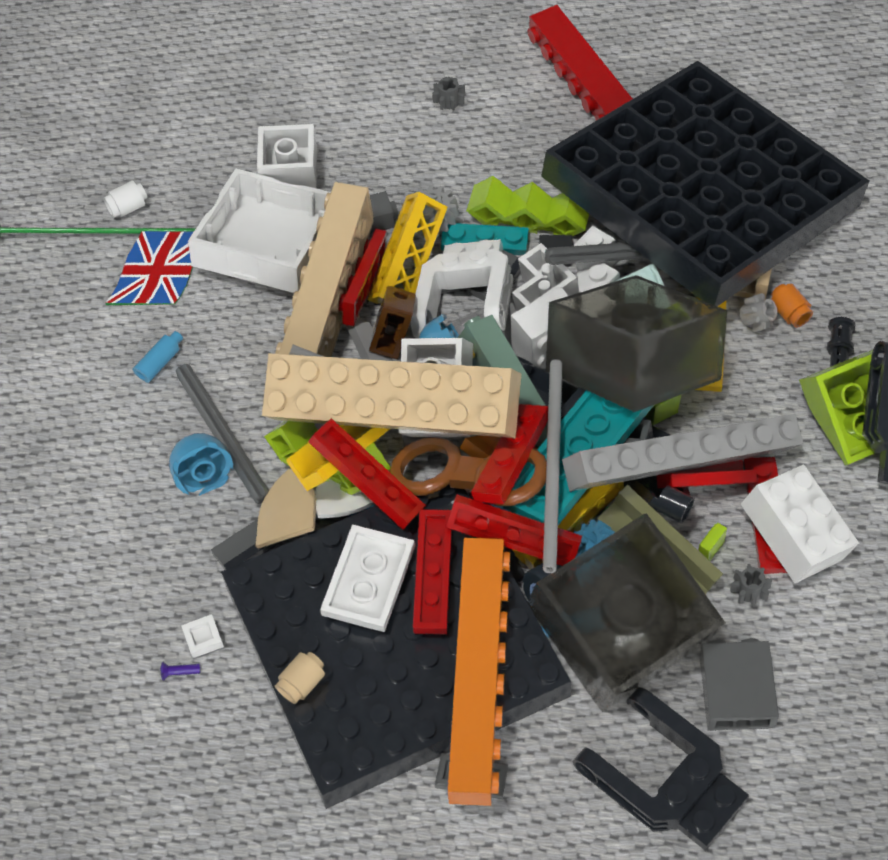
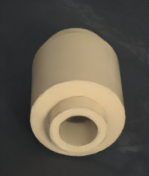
M300 652L278 676L279 682L275 685V688L293 704H296L299 699L304 700L325 676V672L322 669L324 663L311 652L307 655Z

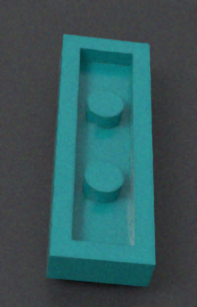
M456 223L455 225L448 224L449 231L442 232L441 251H444L445 245L453 243L501 239L504 251L520 256L527 253L529 228Z

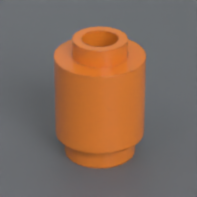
M781 284L772 291L771 300L775 302L777 312L787 324H792L797 328L807 323L813 316L811 304L793 284Z

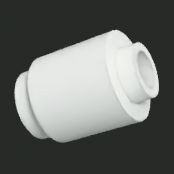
M130 181L109 191L108 196L104 197L103 201L113 218L117 216L123 217L145 206L144 200L147 199V194L140 183L135 184L134 181Z

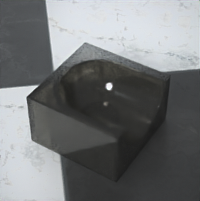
M638 275L549 302L546 372L550 373V362L552 360H560L562 362V379L633 412L642 410L721 380L728 310Z
M647 513L557 569L556 572L538 581L527 601L541 626L602 713L633 693L638 687H642L699 649L702 643L709 642L726 624Z

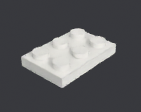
M352 524L322 603L321 615L385 632L415 548V541Z

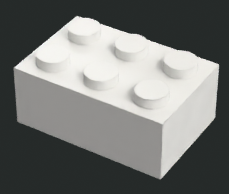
M463 338L402 339L401 362L472 366L473 343ZM398 429V433L409 437H470L468 434Z
M804 464L756 485L741 503V506L794 583L842 561L859 544Z

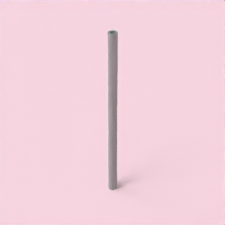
M552 360L550 362L543 547V571L545 573H554L557 569L562 362L560 360Z

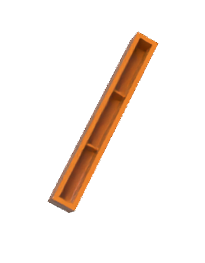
M464 538L448 778L449 804L491 806L492 794H499L500 774L499 772H493L494 760H500L501 739H495V727H502L503 706L496 705L497 695H504V674H498L499 663H505L506 643L500 642V632H507V612H501L502 601L508 602L509 581H503V571L510 572V552H504V539Z

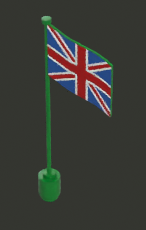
M0 225V237L1 233L140 234L127 256L119 282L105 304L171 305L180 299L193 270L188 240L196 228L1 227Z

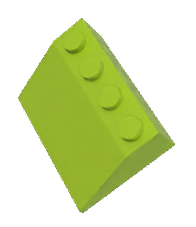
M873 350L799 379L809 409L845 465L875 454L862 435Z

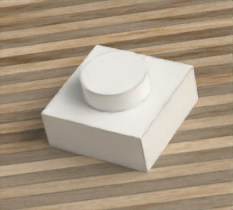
M212 614L181 625L192 658L224 647Z

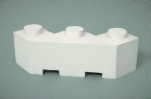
M592 226L574 246L612 244L616 242L615 238ZM618 260L576 263L580 306L585 331L609 347L627 327L624 307L615 302L620 295L614 281L620 279V274L611 267Z

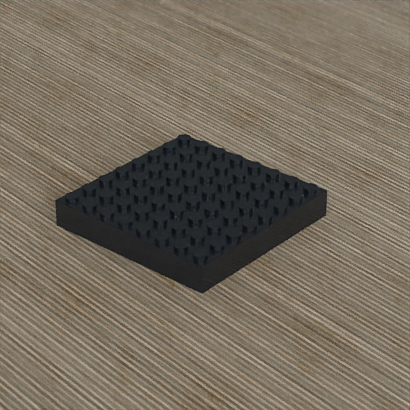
M699 61L694 62L546 150L541 174L542 178L712 309L718 307L857 209L862 203L870 182L863 175Z
M450 485L426 496H416L426 505L423 510H452L457 494L470 498L465 489L451 488ZM375 505L221 571L226 589L326 809L440 757L441 753L447 754L450 752L464 538L477 537L452 530L447 634L413 633L419 514L402 529ZM352 524L415 541V548L385 632L321 615L322 603ZM503 571V581H509L508 602L502 601L501 612H507V632H500V642L506 643L505 663H499L498 674H504V695H497L496 705L503 706L502 727H495V731L571 697V680L511 571ZM300 652L306 655L311 652L324 663L322 669L325 672V676L304 700L299 699L296 704H293L275 688V685L279 682L278 676Z

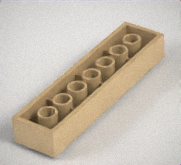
M334 182L331 193L328 192L324 201L325 213L317 221V237L315 241L310 243L308 251L310 259L308 265L303 266L301 270L300 290L294 292L292 299L293 311L291 317L287 316L285 319V336L283 342L277 344L275 354L289 355L294 344L324 357H332L342 325L343 312L339 311L340 297L342 294L347 293L350 275H355L358 257H363L364 245L369 238L374 222L368 187Z
M268 353L262 416L281 421L325 424L332 418L338 425L515 438L522 374L512 368Z

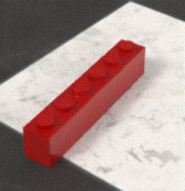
M558 5L529 16V28L527 30L529 39L533 44L537 43L544 59L550 60L553 63L558 77H564L572 95H578L584 110L587 113L591 112L596 121L633 99Z

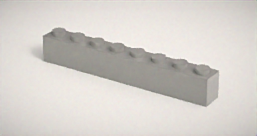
M796 414L583 450L562 459L569 491L776 454L802 445L803 440Z

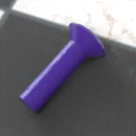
M163 661L160 666L161 678L164 681L171 675L200 674V664L168 666Z

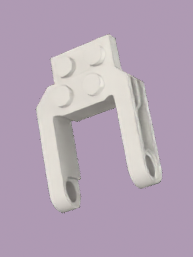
M501 239L445 245L443 254L436 255L422 265L411 319V328L415 338H419L424 326L437 317L442 289L451 290L488 286L484 305V317L493 315L502 331L505 330L513 275L510 274L511 267L508 265V256L502 253Z

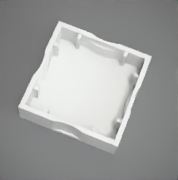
M235 169L220 191L216 204L205 214L188 240L191 266L292 293L299 291L301 286V270L303 266L308 265L310 259L308 257L311 241L316 240L317 221L320 216H324V201L328 191L304 185L288 184L272 177Z

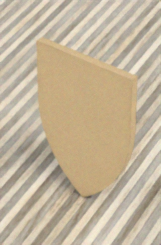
M288 469L270 488L262 502L258 516L256 547L258 549L315 530V490L312 488L307 491L292 469Z

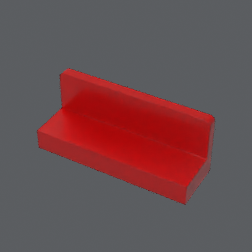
M743 460L657 475L658 489L665 488L667 485L677 488L757 482L756 470H743Z

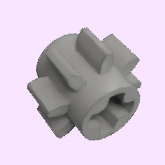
M764 293L745 298V305L740 309V318L745 326H752L753 332L773 327L772 321L777 317L775 302L771 299H765Z

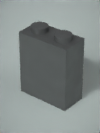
M748 638L741 642L726 643L724 640H712L708 643H702L699 657L707 731L775 728L779 713L769 641Z

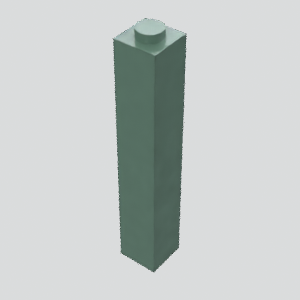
M493 315L482 319L480 316H476L468 320L464 324L465 328L458 338H463L473 343L475 358L472 361L473 366L512 368L522 374L519 404L545 406ZM548 422L535 445L536 448H539L547 439Z

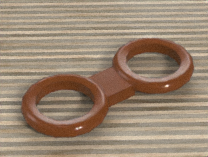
M440 437L423 438L401 449L393 459L389 472L415 496H426L438 492L448 485L451 488L472 490L490 456L487 458L461 456L460 449L450 440ZM533 448L527 462L535 466V471L529 482L521 488L512 490L504 504H490L514 506L526 502L538 494L546 484V457ZM438 451L449 457L447 466L434 478L414 482L403 476L404 469L410 460L422 453Z

